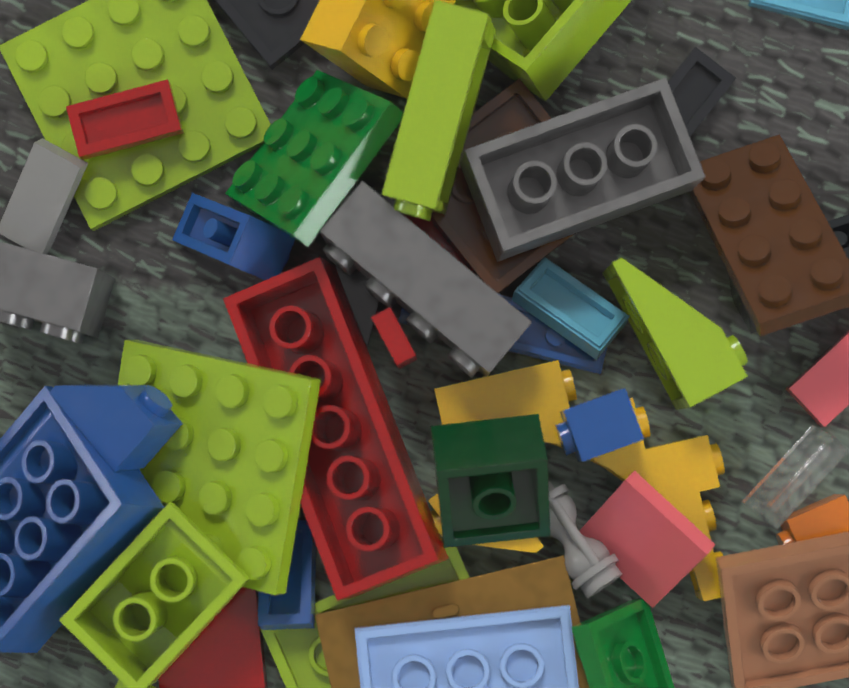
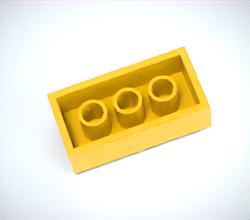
M320 0L300 40L362 84L407 99L435 0ZM438 0V1H442V2H446V3H450V4H453V5H454V3H455L456 0Z

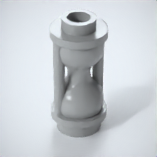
M548 482L551 536L549 537L558 539L564 547L565 567L569 577L573 580L571 585L575 591L581 589L587 599H589L622 575L616 566L619 559L615 554L610 555L609 550L602 542L580 533L576 526V506L568 495L570 490L567 486L562 484L554 488L552 483Z

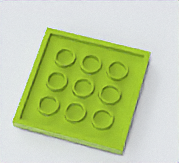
M88 0L0 45V51L45 140L78 158L80 157L77 152L66 106L167 79L171 83L183 134L83 160L88 165L74 197L90 229L93 231L260 147L264 142L265 132L271 125L207 0Z
M124 340L118 385H150L159 389L169 398L172 404L171 410L183 423L143 469L139 470L164 507L169 502H173L250 577L242 587L275 596L286 593L321 379L140 340Z

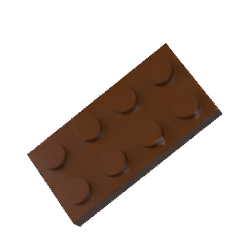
M780 134L699 161L705 178L692 191H689V194L760 337L849 307V259Z

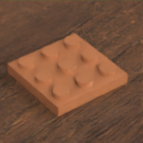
M849 532L716 557L732 688H796L849 677Z

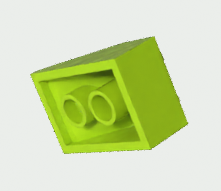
M623 258L612 262L603 272L622 311L629 315L628 322L676 410L690 408L748 377L742 367L748 363V359L741 344L734 335L726 337L721 327Z
M169 502L59 621L127 688H149L192 644L250 577L173 502Z

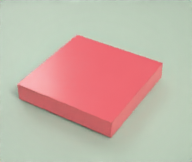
M635 470L579 530L582 535L602 542L609 550L610 555L615 554L619 561L616 563V566L622 573L619 578L652 608L715 546L706 535Z

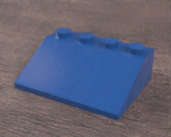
M45 385L0 438V652L37 653L62 625L59 620L164 508L139 469L117 472L111 469L49 394L54 388L52 386Z

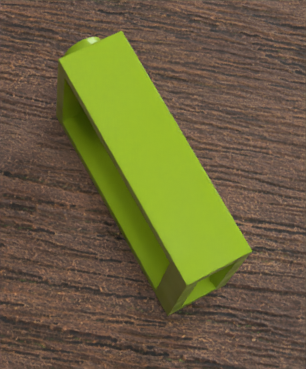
M438 0L434 1L382 192L383 196L395 201L394 210L402 214L430 221L432 212L446 215L496 33L488 13Z

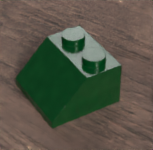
M539 414L431 426L444 548L551 536L548 459Z

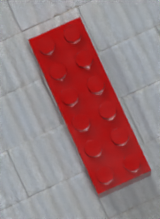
M318 257L223 298L248 364L321 379L301 506L337 601L356 597L448 560L447 552L335 265Z

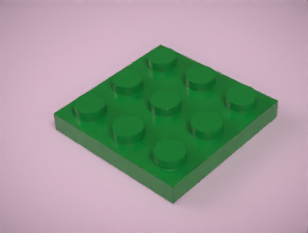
M316 70L312 77L307 78L298 87L295 93V100L284 115L269 126L264 135V142L252 158L237 169L233 176V183L225 194L245 209L308 247L402 120L404 113L391 101L320 70Z

